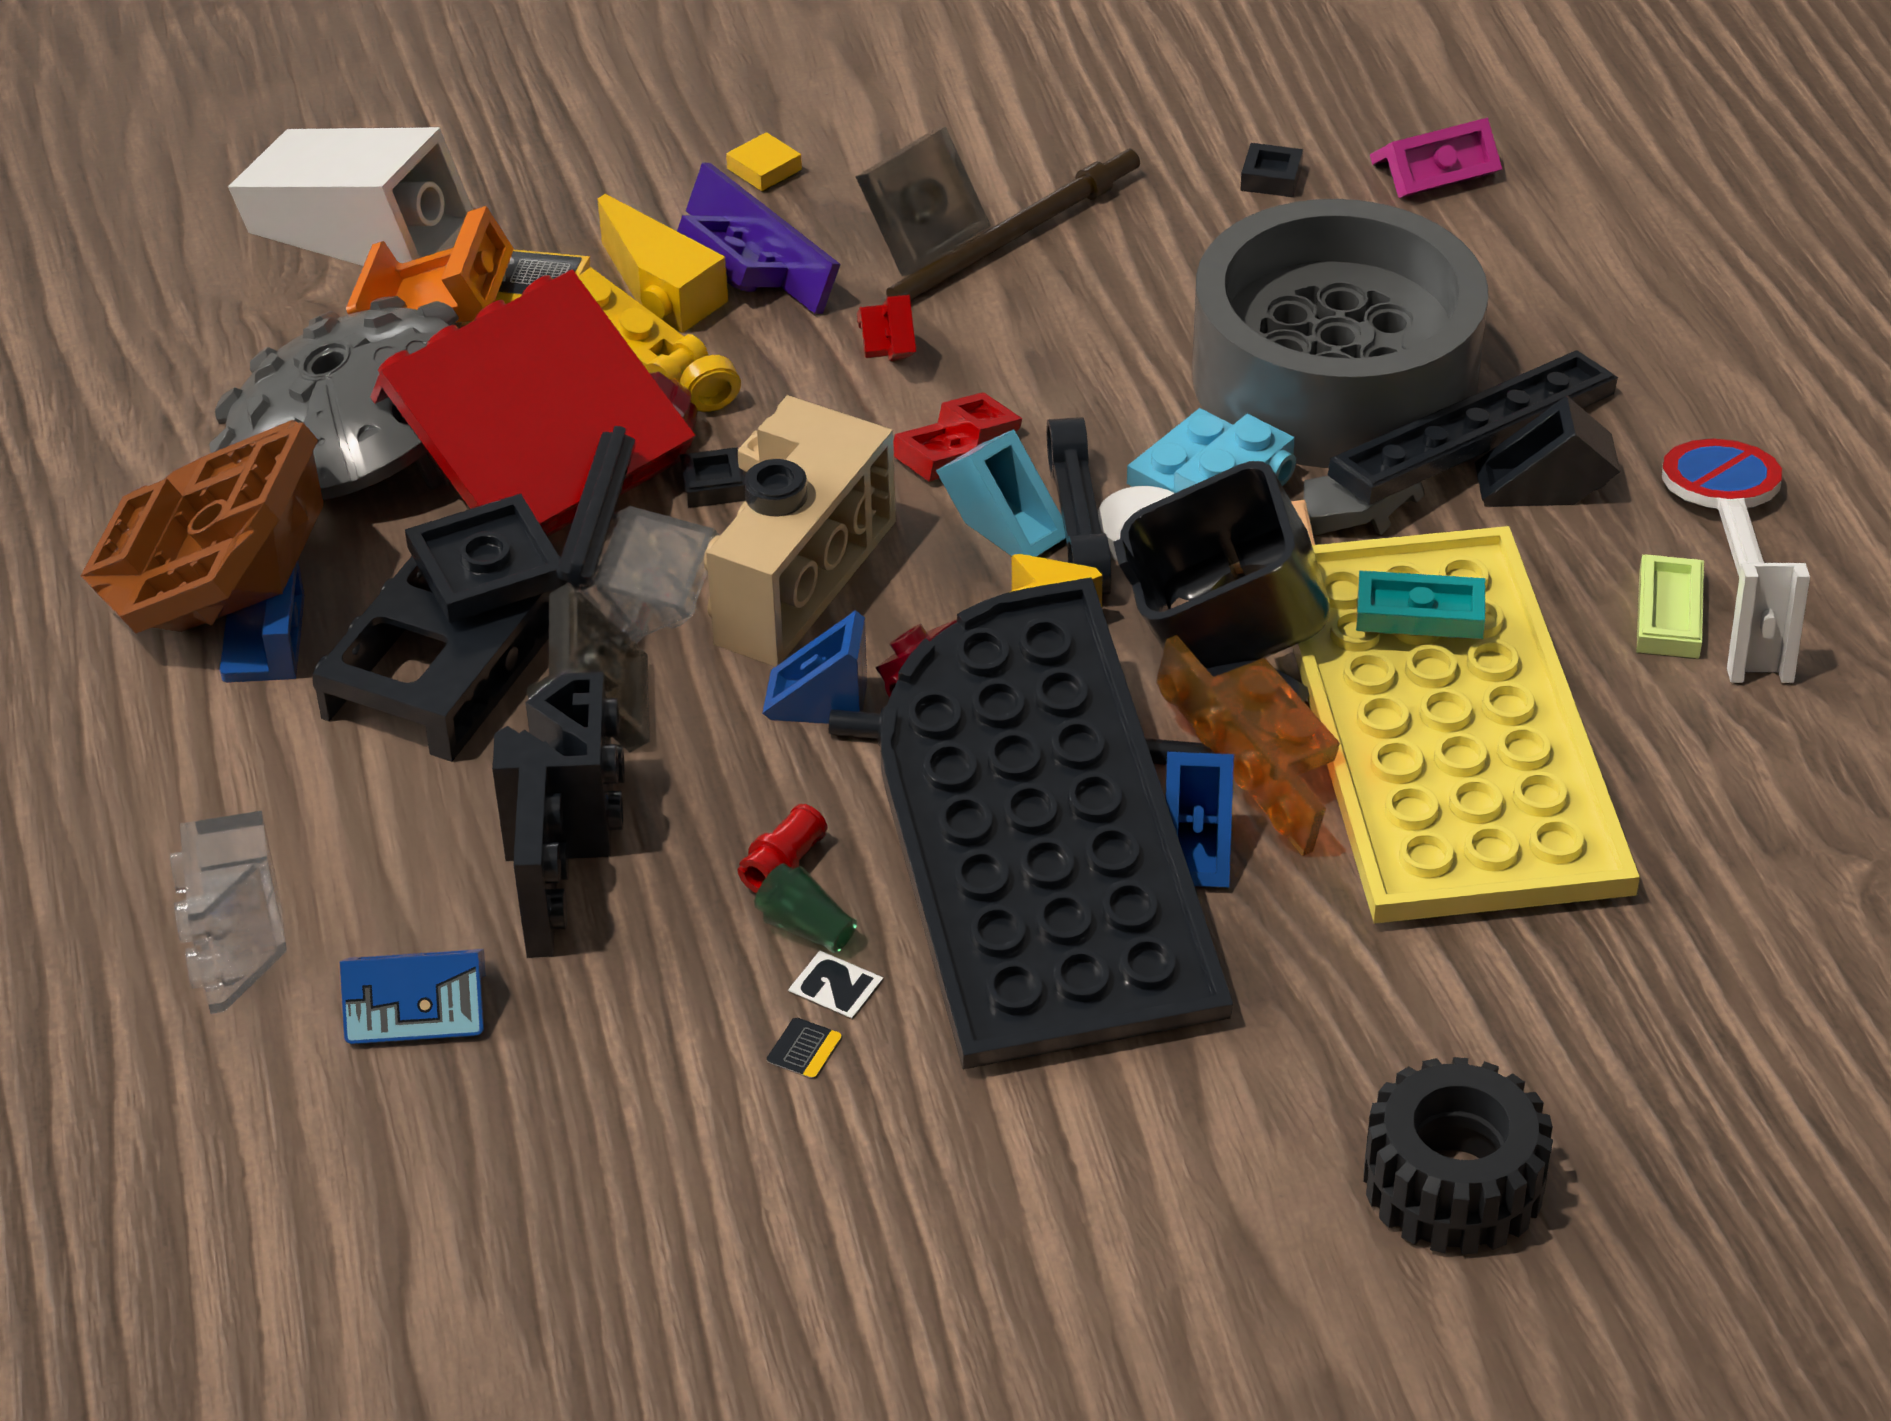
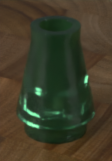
M786 863L778 865L765 878L754 900V906L763 913V921L765 923L819 944L834 954L838 953L849 942L857 927V920L848 915L801 866L793 869Z

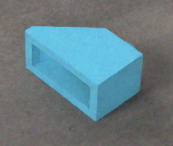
M1014 429L976 446L936 470L963 521L1010 556L1024 554L1036 557L1066 538L1062 515Z

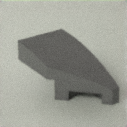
M1329 476L1304 480L1303 500L1306 502L1313 536L1366 524L1371 521L1375 533L1382 535L1391 526L1388 516L1404 502L1413 501L1417 503L1424 497L1425 490L1422 482H1419L1368 505Z

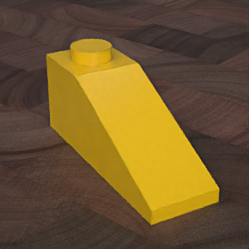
M607 194L597 198L602 244L637 302L681 333H684L728 302L725 256Z

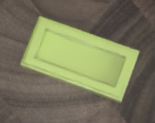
M1642 554L1639 570L1637 653L1700 658L1703 628L1704 560Z

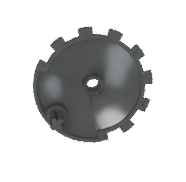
M392 296L375 299L371 302L370 310L342 317L329 311L309 320V325L303 329V334L276 351L266 347L250 361V371L252 374L240 389L234 387L221 396L215 408V415L219 424L226 423V428L209 443L210 452L213 453L293 420L298 423L304 422L318 439L313 453L323 500L340 497L374 485L408 467L413 462H415L427 487L435 490L442 483L450 486L452 484L391 399L388 397L375 404L370 396L379 376L378 369L385 360L402 350H407L412 354L427 346L430 338L441 329L456 322L459 319L458 315L451 306L439 301L420 306L416 310L406 308L407 305L401 298Z

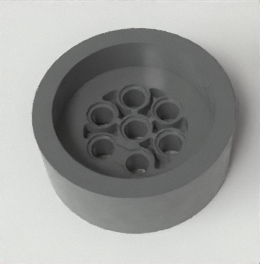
M1315 199L1278 205L1252 214L1223 231L1210 244L1199 262L1196 273L1192 382L1196 397L1203 410L1231 424H1235L1248 413L1295 437L1293 455L1296 457V464L1329 468L1330 458L1477 394L1488 306V284L1483 268L1473 252L1451 232L1420 215L1389 205L1351 199Z

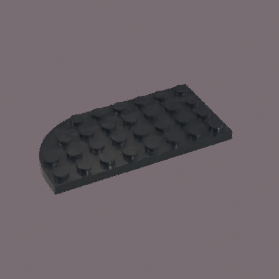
M1092 577L1004 593L984 600L958 613L956 623L943 630L931 641L925 638L910 654L899 670L898 681L883 711L880 756L886 795L962 1069L1231 1019L1233 1002Z

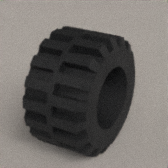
M1453 1057L1452 1064H1441L1438 1058L1422 1061V1069L1419 1071L1409 1066L1396 1074V1083L1386 1082L1378 1091L1377 1103H1372L1369 1116L1363 1182L1367 1183L1366 1196L1371 1207H1380L1379 1219L1388 1228L1398 1225L1402 1227L1401 1238L1413 1244L1422 1239L1431 1243L1430 1250L1446 1253L1447 1246L1460 1247L1462 1255L1478 1254L1479 1245L1487 1244L1494 1250L1507 1245L1508 1233L1520 1237L1529 1229L1530 1218H1537L1542 1207L1553 1139H1551L1553 1129L1550 1115L1542 1113L1544 1102L1536 1092L1524 1093L1525 1081L1512 1073L1504 1077L1498 1074L1499 1066L1485 1061L1479 1067L1469 1065V1058ZM1457 1150L1472 1154L1479 1159H1453L1443 1156L1436 1151Z

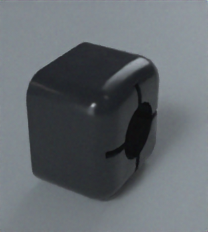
M1249 461L1239 464L1143 507L1129 517L1120 531V539L1113 542L1118 564L1132 586L1139 612L1180 674L1257 659L1260 661L1312 638L1324 628L1329 619L1330 603L1308 531L1275 472L1269 464L1262 461ZM1238 562L1246 575L1240 579L1233 565ZM1178 598L1188 600V602L1171 609V605Z

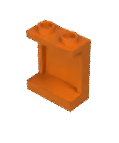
M487 206L467 212L454 247L400 263L384 241L372 244L346 306L347 313L349 315L370 310L371 302L377 298L398 296L406 303V308L416 310L420 306L435 301L445 303L451 306L459 317L452 325L458 327L471 323L482 309L495 302L514 248Z

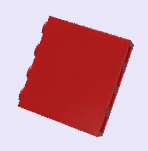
M573 269L555 279H552L550 275L538 278L523 291L522 296L507 304L503 300H497L489 304L477 314L473 322L459 329L456 325H450L441 329L430 338L427 346L412 354L407 350L395 353L380 365L378 369L379 376L370 396L375 404L388 397L391 399L470 509L522 494L547 537L573 522L603 432H613L614 426H622L626 428L625 435L635 439L636 446L620 495L680 462V455L686 453L696 436Z

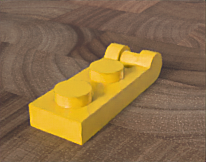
M592 267L578 276L649 373L659 371L668 379H675L680 383L684 370L692 362L708 356V351L699 338L690 334L683 336Z

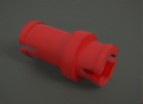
M799 804L791 810L790 814L771 833L759 835L748 848V856L739 863L738 875L744 885L757 894L766 895L771 893L777 883L783 884L788 882L798 871L799 860L818 841H821L826 836L825 832L828 830V826L822 814L810 805Z

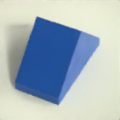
M855 610L774 667L770 672L762 714L775 721L829 724L831 709L863 712L867 688L865 617Z
M1167 752L1165 800L1194 886L1229 887L1234 754Z

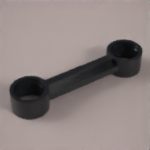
M1084 417L1048 419L1046 426L1050 476L1055 478L1067 541L1068 563L1097 568L1103 575L1102 595L1110 594L1111 559L1106 533L1101 532L1089 470L1088 440Z

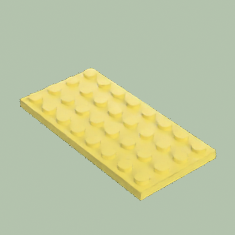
M1504 526L1312 545L1329 599L1330 614L1328 621L1321 631L1312 638L1292 646L1303 685L1308 687L1309 696L1307 699L1373 923L1636 896L1640 879L1639 873L1510 527ZM1359 570L1485 578V627L1483 639L1356 631Z

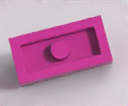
M1488 118L1394 141L1370 154L1372 165L1388 161L1398 198L1494 174L1502 170Z

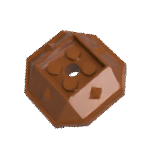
M291 420L203 456L173 471L164 480L149 486L145 485L123 496L86 564L81 577L135 634L152 627L183 632L204 623L213 625L222 616L282 594L324 506L313 453L318 439L304 422L298 423Z

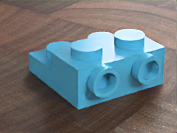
M1199 408L1127 465V484L1132 487H1159L1177 493L1239 464L1249 461H1262L1271 466L1283 486L1292 476L1296 466V457L1293 455L1295 437L1248 413L1235 424H1231Z

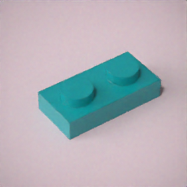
M1359 570L1356 631L1483 639L1485 627V578Z

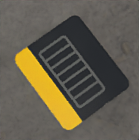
M793 1018L767 1056V1062L814 1078L841 1039V1033L800 1018Z

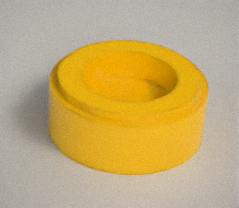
M708 355L695 360L684 370L680 379V383L691 391L690 402L695 404L698 411L701 412L716 411L727 406L736 398L741 388V379L733 363L727 357L721 355Z

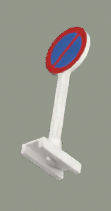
M1712 438L1692 440L1675 446L1664 456L1662 480L1671 492L1682 499L1719 510L1739 576L1727 663L1730 682L1743 683L1745 672H1778L1781 683H1794L1810 575L1806 563H1764L1747 508L1770 501L1780 491L1782 480L1781 466L1773 456L1762 449L1735 440Z

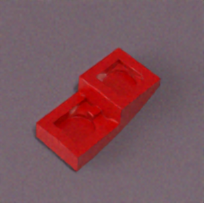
M984 392L942 402L938 423L895 434L893 440L894 457L930 482L940 478L936 470L976 446L1013 429L1017 432L1021 427L1023 418Z

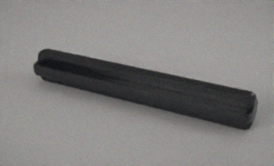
M614 426L613 432H603L600 437L556 570L557 577L566 581L567 589L572 591H578L580 585L592 584L636 446L635 439L625 435L626 428L622 426Z

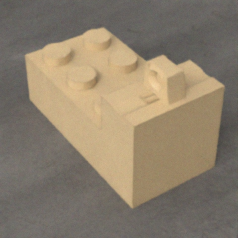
M789 395L780 402L776 412L766 418L757 431H754L744 444L739 447L738 464L739 468L746 472L754 465L769 459H784L798 464L805 471L807 477L808 496L805 504L799 510L788 515L766 516L753 511L745 501L741 505L737 517L720 536L717 535L710 541L704 555V568L708 571L710 593L707 611L708 615L712 618L714 645L775 667L785 660L896 522L893 429Z

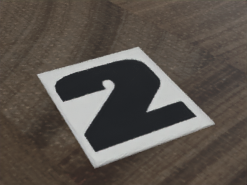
M819 951L788 991L849 1018H853L882 981L883 977Z

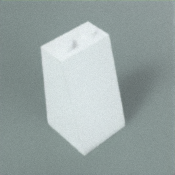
M440 127L287 129L228 186L248 233L364 266L372 244L381 241L386 243L396 260L400 263L453 248L467 212L473 210Z

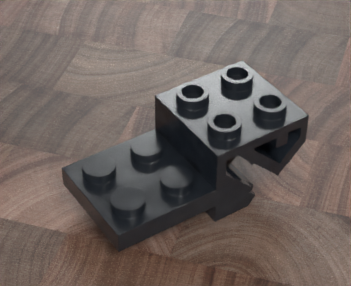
M603 672L562 674L525 702L529 732L524 729L518 733L511 727L506 726L494 733L492 771L506 861H514L513 866L527 958L554 957L555 929L567 928L565 888L557 889V883H560L561 880L569 879V859L611 857V831L623 830L622 791H613V784L625 782L623 744H611V737L620 736L618 698H606Z

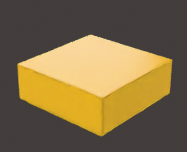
M767 132L726 153L727 169L760 191H764L802 170L801 154Z

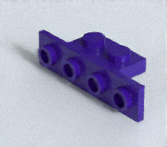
M702 162L686 208V212L690 215H682L677 232L725 256L727 283L731 286L748 292L756 291L757 287H782L814 314H823L841 264L713 164Z

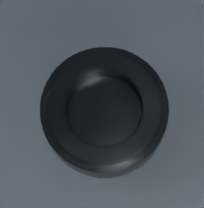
M784 459L765 460L751 467L744 478L746 502L753 511L766 516L788 515L799 510L807 500L806 473L794 462Z

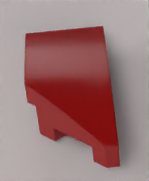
M910 295L887 297L882 305L859 308L856 314L858 327L862 329L865 358L888 356L889 361L902 360L916 352Z

